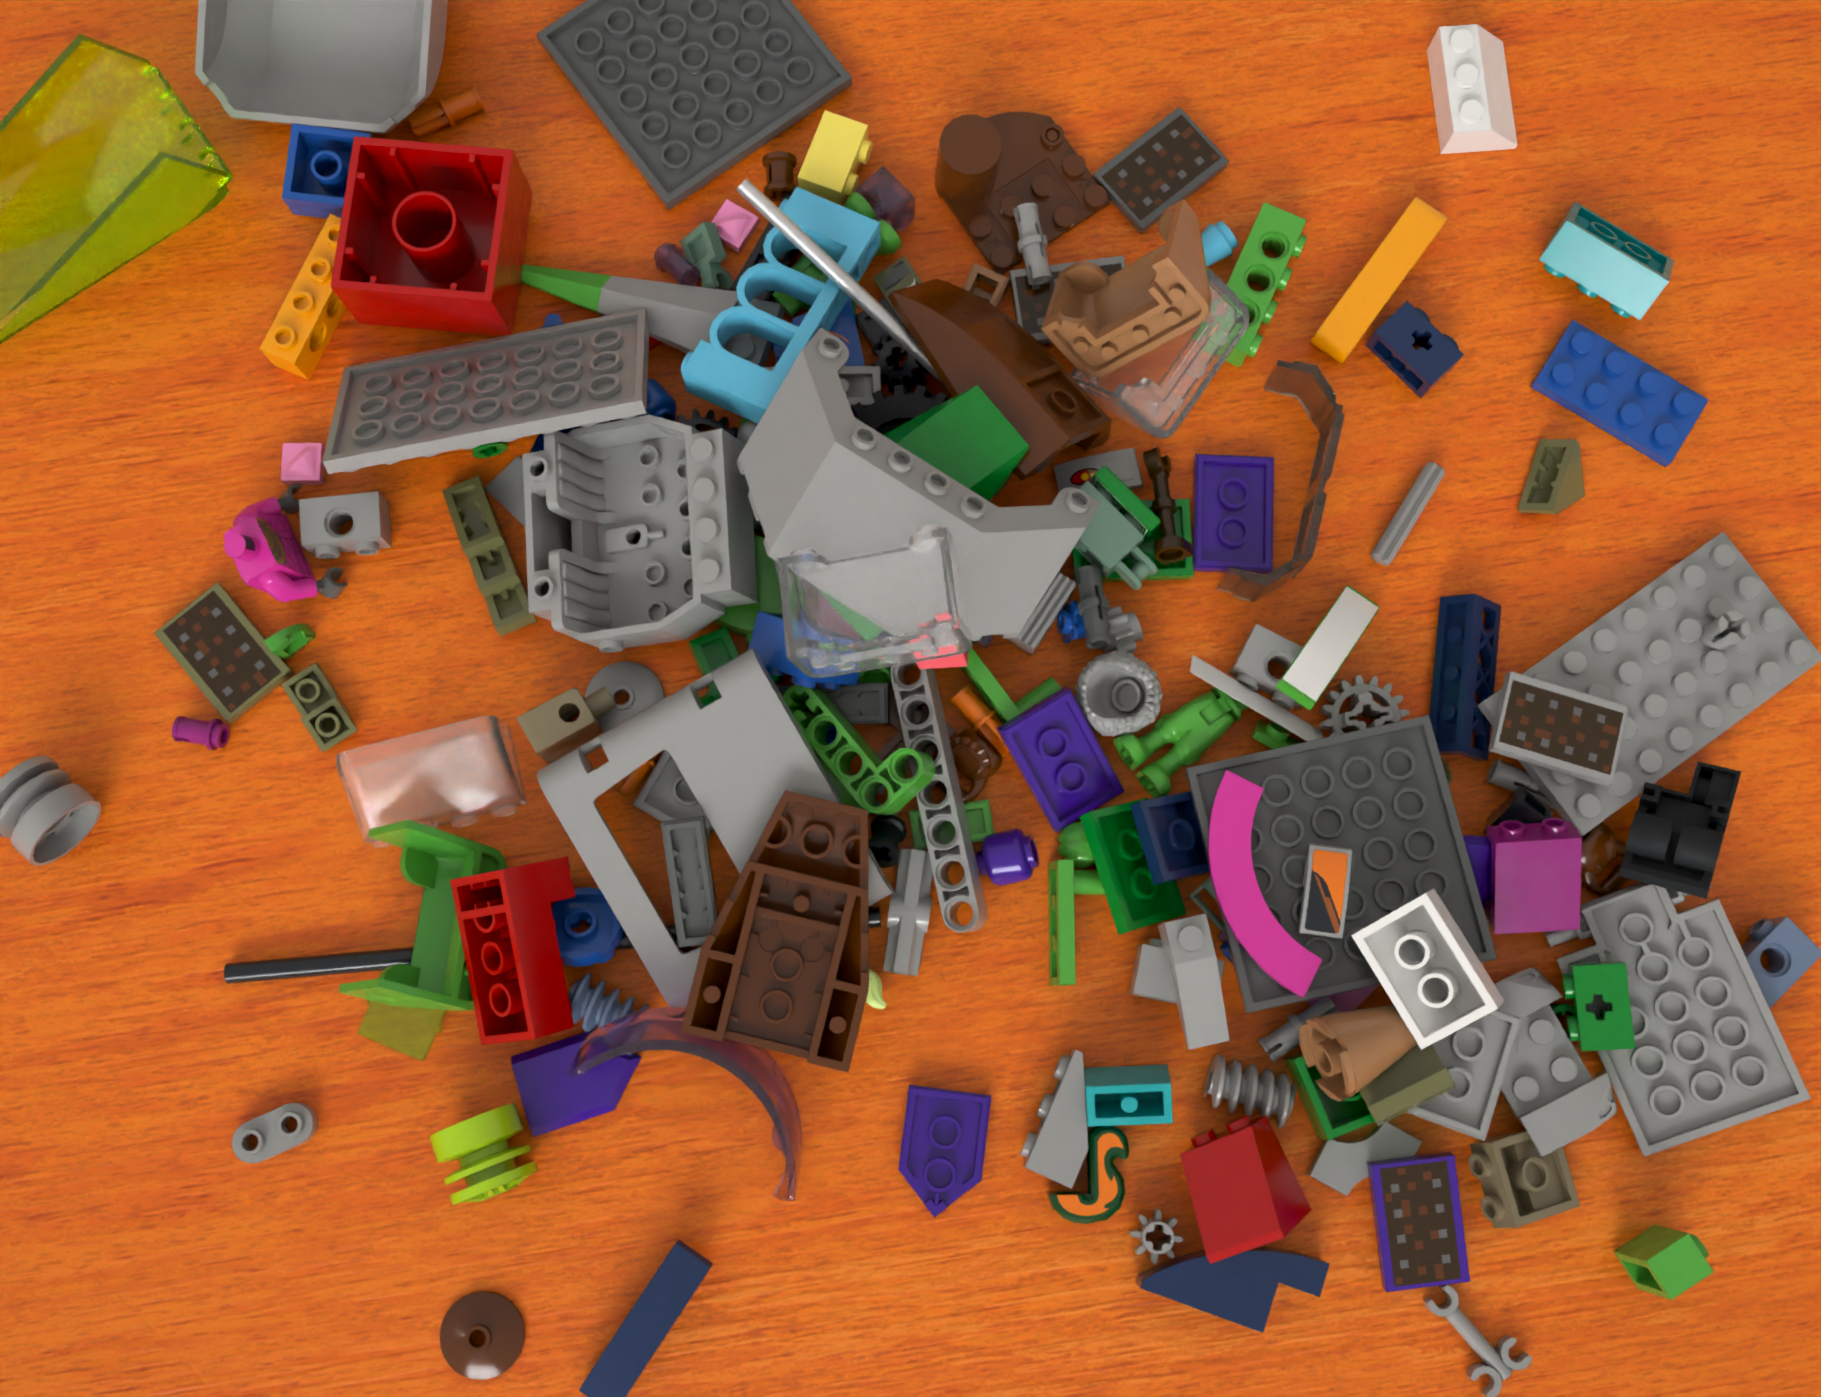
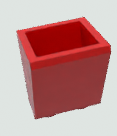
M1249 1114L1243 1115L1226 1124L1227 1130L1215 1134L1213 1128L1203 1131L1190 1138L1193 1145L1180 1154L1206 1257L1210 1264L1284 1238L1312 1210L1266 1115L1254 1120L1250 1119Z

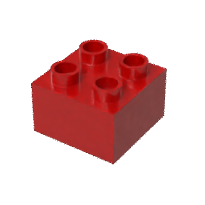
M354 136L330 287L359 324L496 336L513 334L533 193L512 149Z

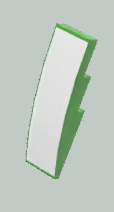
M1346 585L1280 679L1276 688L1310 711L1348 657L1380 606L1349 585Z

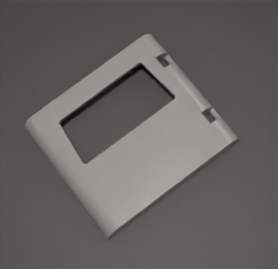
M755 648L748 650L537 771L538 782L545 797L663 998L676 1013L685 1010L687 1007L702 946L688 952H683L679 948L597 808L595 800L663 750L668 751L740 874L785 790L844 804ZM715 682L722 697L704 706L697 692ZM602 746L609 761L594 769L586 755ZM868 846L869 906L894 893V890Z

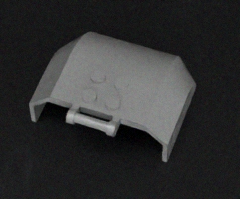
M199 0L195 75L213 92L222 103L221 106L233 119L282 124L293 123L387 134L432 93L442 63L448 0Z

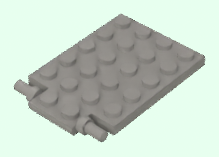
M1639 882L1581 904L1580 929L1545 931L1544 935L1550 947L1577 937L1580 941L1591 936L1595 944L1555 958L1562 974H1568L1569 964L1608 961H1623L1626 963L1635 1049L1597 1050L1596 1052L1605 1072L1608 1073L1612 1088L1642 1155L1645 1157L1811 1099L1720 900L1713 899L1677 913L1674 905L1685 902L1684 897L1690 894ZM1593 995L1594 1000L1592 1003L1586 1004V1009L1591 1010L1596 1017H1601L1600 1011L1603 1008H1608V1003L1602 1001L1598 995Z

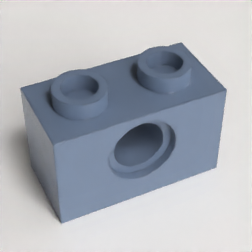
M1787 916L1771 919L1765 917L1759 920L1749 929L1748 934L1751 937L1741 946L1769 1009L1821 957V949ZM1763 951L1770 959V966L1767 971L1760 963V956Z

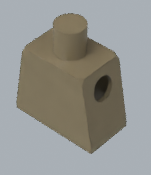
M605 686L586 698L575 687L520 715L516 719L535 752L550 764L599 735L603 728L597 719L617 708V705ZM579 714L577 720L570 722L574 715Z

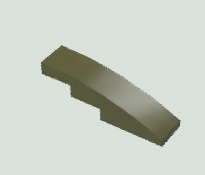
M479 475L442 490L462 549L469 559L477 585L485 598L495 629L500 637L537 622L536 616L529 613L527 591Z

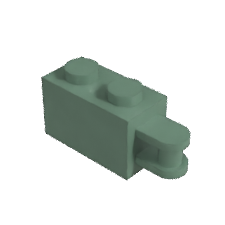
M1086 481L1079 489L1102 503L1074 548L1091 565L1100 566L1101 575L1105 579L1115 571L1131 588L1137 591L1142 587L1141 581L1147 575L1153 576L1158 572L1156 565L1139 549L1144 539V536L1141 534L1142 528L1129 514L1123 516L1113 506L1114 501L1105 489L1100 486L1095 488L1089 481ZM1129 557L1137 563L1132 569H1129L1124 564Z

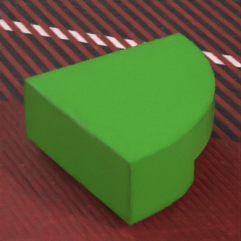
M300 623L276 632L263 642L271 652L286 660L312 641L316 634L308 624Z

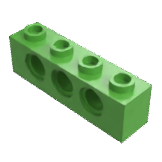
M1263 203L1198 350L1240 368L1247 355L1254 358L1263 339L1262 335L1257 334L1261 322L1269 324L1278 305V302L1271 300L1275 290L1284 291L1293 269L1286 267L1291 256L1299 257L1308 237L1301 234L1307 221L1306 219L1268 203ZM1271 249L1277 253L1278 257L1270 258L1264 254L1263 250ZM1248 282H1257L1264 290L1254 291L1248 286ZM1242 315L1248 319L1249 324H1238L1232 316Z

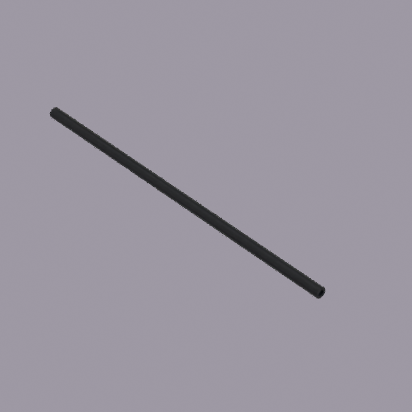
M868 907L869 928L881 927L880 907ZM675 924L666 925L678 944ZM625 931L615 950L634 949ZM414 947L227 963L224 967V978L227 984L381 971L393 964L411 965Z

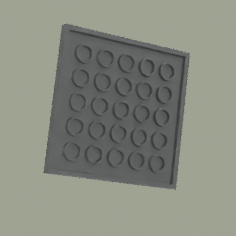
M586 0L536 34L539 43L667 210L682 202L852 85V77L790 0Z
M1429 715L1186 768L1185 773L1207 861L1210 813L1216 791L1225 771L1228 770L1264 788L1257 804L1251 833V854L1258 886L1270 911L1285 931L1308 951L1323 959L1304 998H1300L1282 987L1257 965L1241 943L1234 937L1220 909L1245 1014L1380 985L1381 983L1351 935L1433 888L1479 961L1486 962L1497 959ZM1309 843L1352 849L1350 884L1342 939L1299 933L1298 924L1304 892L1303 877Z

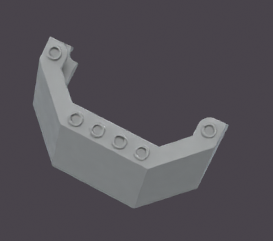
M820 328L801 350L737 459L740 474L745 475L749 487L748 498L755 520L760 521L765 535L763 544L767 556L911 646L927 645L929 640L948 638L950 643L980 641L982 636L1001 634L1002 639L1017 638L1102 502L1081 489L1068 487L1058 493L1051 505L997 507L854 417L838 374L848 360L849 350L838 337Z

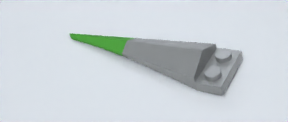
M522 265L521 283L562 298L602 316L646 308L650 326L649 336L686 354L690 351L694 352L700 340L710 343L709 330L713 320L722 311L733 306H739L737 291ZM756 298L750 302L751 305L777 318H783L784 309L781 304ZM745 333L730 338L723 348L736 356L764 367L773 343L757 335Z

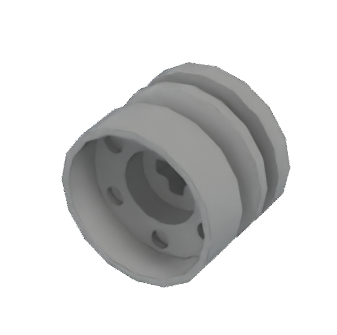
M42 755L30 758L15 766L0 779V836L11 838L10 841L13 848L32 865L42 866L49 864L66 855L89 834L99 819L102 810L100 802L81 785L72 783L70 775L66 771L59 769L58 764L50 757Z

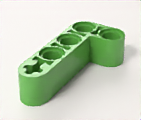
M796 684L788 688L783 694V699L809 744L863 809L868 810V812L883 815L895 814L933 779L935 763L926 752L907 747L899 748L882 762L822 690ZM808 706V708H809L813 713H809V712H806V711H803V710H805V708ZM834 724L837 735L835 740L828 744L825 738L826 730ZM859 754L862 759V767L856 775H853L850 769L851 760ZM915 757L918 762V771L915 776L909 779L905 773V766L909 759ZM884 785L888 790V798L883 805L879 806L875 795L878 788Z

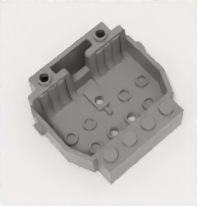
M650 414L613 422H599L593 426L572 429L567 434L560 431L547 435L544 434V450L522 454L529 613L550 620L555 631L598 647L600 652H619L625 648L685 640L724 615L726 607L758 603L753 510L748 498L749 487L745 475L740 474L737 465V459L746 444L723 429L700 432L692 426ZM640 533L641 537L639 542L637 544H634V539L636 535Z

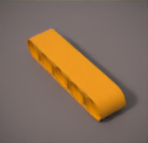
M1416 196L1323 322L1310 343L1343 364L1436 237L1448 217Z

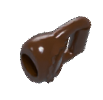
M964 729L950 743L955 767L966 776L967 780L972 782L968 792L960 786L964 804L978 797L984 789L988 778L999 770L1003 762L1002 756L971 729ZM942 782L936 784L947 795L945 785Z
M1601 822L1588 833L1581 836V878L1589 891L1602 897L1618 891L1629 878L1619 876L1620 863L1598 885L1595 876L1601 874L1612 859H1616L1617 854L1624 857L1626 844L1615 837L1609 826Z

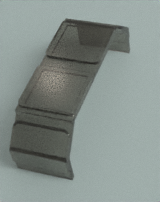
M1278 360L1264 385L1263 390L1297 398L1319 431L1320 436L1292 560L1266 575L1229 567L1218 583L1217 590L1232 593V596L1250 602L1257 601L1285 584L1289 578H1294L1306 566L1314 554L1327 496L1324 488L1333 470L1345 413H1341L1343 405L1336 403L1335 392L1317 365L1300 361L1290 363Z

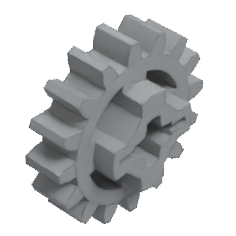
M1358 675L1352 679L1351 686L1347 681L1343 680L1337 685L1339 693L1331 690L1325 696L1331 705H1323L1319 709L1321 714L1328 716L1327 720L1319 724V729H1329L1330 735L1328 737L1344 734V732L1349 733L1399 722L1409 715V710H1399L1397 704L1404 697L1402 695L1392 697L1389 694L1393 686L1391 683L1380 688L1377 687L1378 677L1373 676L1368 680L1367 684H1364L1361 675ZM1350 697V709L1343 714H1339L1342 703L1346 698ZM1373 698L1377 699L1384 707L1375 702ZM1361 713L1364 718L1376 720L1366 726L1365 722H1358V720L1352 719Z

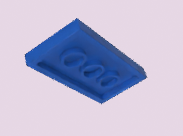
M1574 320L1566 327L1530 386L1664 467L1673 461L1708 402L1707 398Z

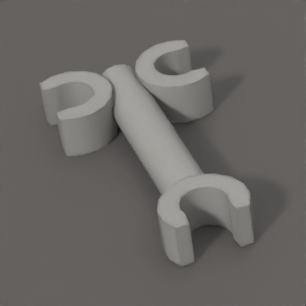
M1439 1285L1446 1294V1303L1443 1306L1437 1307L1431 1299L1426 1297L1423 1300L1425 1307L1435 1315L1445 1317L1483 1360L1484 1363L1471 1365L1466 1372V1376L1475 1381L1480 1375L1488 1374L1489 1384L1483 1388L1481 1393L1485 1397H1496L1502 1388V1381L1508 1378L1513 1370L1527 1368L1532 1361V1357L1522 1352L1516 1359L1511 1360L1508 1352L1517 1340L1509 1334L1498 1340L1495 1350L1458 1307L1459 1297L1453 1287Z

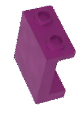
M1547 818L1542 823L1524 824L1519 821H1503L1498 826H1487L1486 836L1491 842V901H1485V914L1494 934L1580 929L1582 837L1573 824L1560 818Z

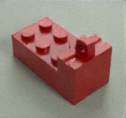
M568 856L450 880L481 1045L533 1040L574 1028L572 1008L563 971L564 966L556 935V924L551 909V902L576 897L574 885L570 878L571 869Z

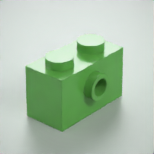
M1658 1225L1651 1226L1613 1251L1637 1289L1669 1300L1674 1299L1714 1272L1706 1260L1709 1254L1705 1246L1695 1235Z

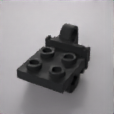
M1697 762L1689 794L1645 782L1639 807L1631 824L1619 876L1707 899L1741 771Z

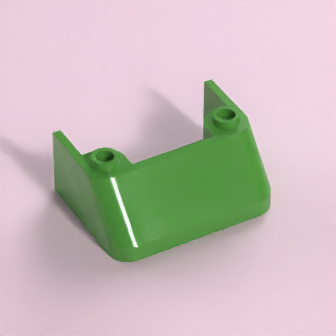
M411 820L369 829L368 837L402 848L400 869L404 878L409 883L424 888L411 965L393 964L386 967L377 979L340 984L338 993L398 1007L452 1011L473 1010L474 1004L450 880L506 869L507 864L504 856L493 847Z

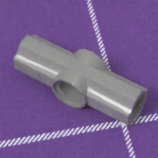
M901 848L896 875V888L894 893L891 894L887 919L889 934L883 967L885 972L918 976L923 950L924 933L927 934L932 904V897L929 896L933 871L927 851Z

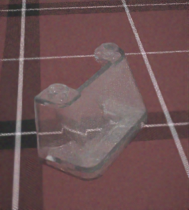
M1207 268L1211 293V307L1209 315L1203 323L1104 376L1090 377L1081 373L1076 367L1070 374L1098 406L1157 438H1167L1178 429L1249 325L1250 316L1246 305L1209 268Z
M939 525L922 526L916 530V534L909 538V547L828 561L822 555L816 554L814 549L809 548L794 550L790 556L777 558L786 656L800 671L809 677L824 678L954 656L972 649L971 631L952 535L947 527L942 528Z

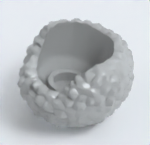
M1117 650L1096 656L1093 661L1087 663L1078 677L1075 687L1077 694L1074 698L1092 729H1095L1102 736L1116 737L1122 734L1135 733L1149 725V723L1155 722V717L1158 716L1163 693L1161 692L1160 679L1157 678L1156 671L1152 670L1145 661L1135 657L1132 653L1126 650Z

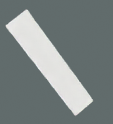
M1192 654L1190 668L1192 674L1307 742L1323 738V731Z

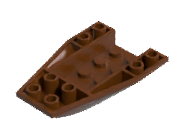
M940 279L895 290L889 294V301L952 398L978 385L1030 446L1029 450L1012 472L1021 481L1042 472L1058 452L1065 447L1076 444L1086 452L1104 444L1109 439L1112 420L1043 345L992 304L961 287Z

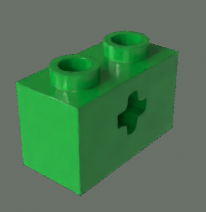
M1623 961L1569 964V973L1562 974L1565 999L1573 1000L1574 1015L1567 1016L1569 1040L1577 1041V1046L1581 1051L1635 1049L1626 963ZM1593 995H1598L1602 1001L1608 1003V1008L1601 1009V1017H1596L1591 1010L1586 1009V1004L1593 1002Z

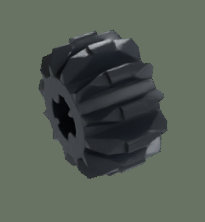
M885 334L880 335V342L883 345L882 349L877 347L870 349L872 354L879 356V360L873 362L870 366H880L881 385L888 384V391L894 393V386L904 385L908 392H914L915 384L927 386L923 375L924 373H931L893 337L891 338ZM904 354L908 355V361H904L902 367H899V361L904 359Z

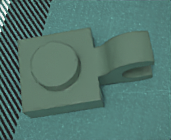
M702 222L680 241L691 274L701 276L702 287L713 289L719 287L721 290L731 291V287L734 284L733 279L720 265V262L727 257L715 223Z

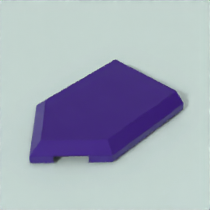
M593 1031L584 1032L511 1056L512 1068L533 1136L536 1137L615 1110L642 1057L636 1053H633L631 1056L626 1054L625 1048L612 1046L610 1040L597 1038V1033Z
M909 1085L898 1170L934 1218L982 1179L991 1095Z

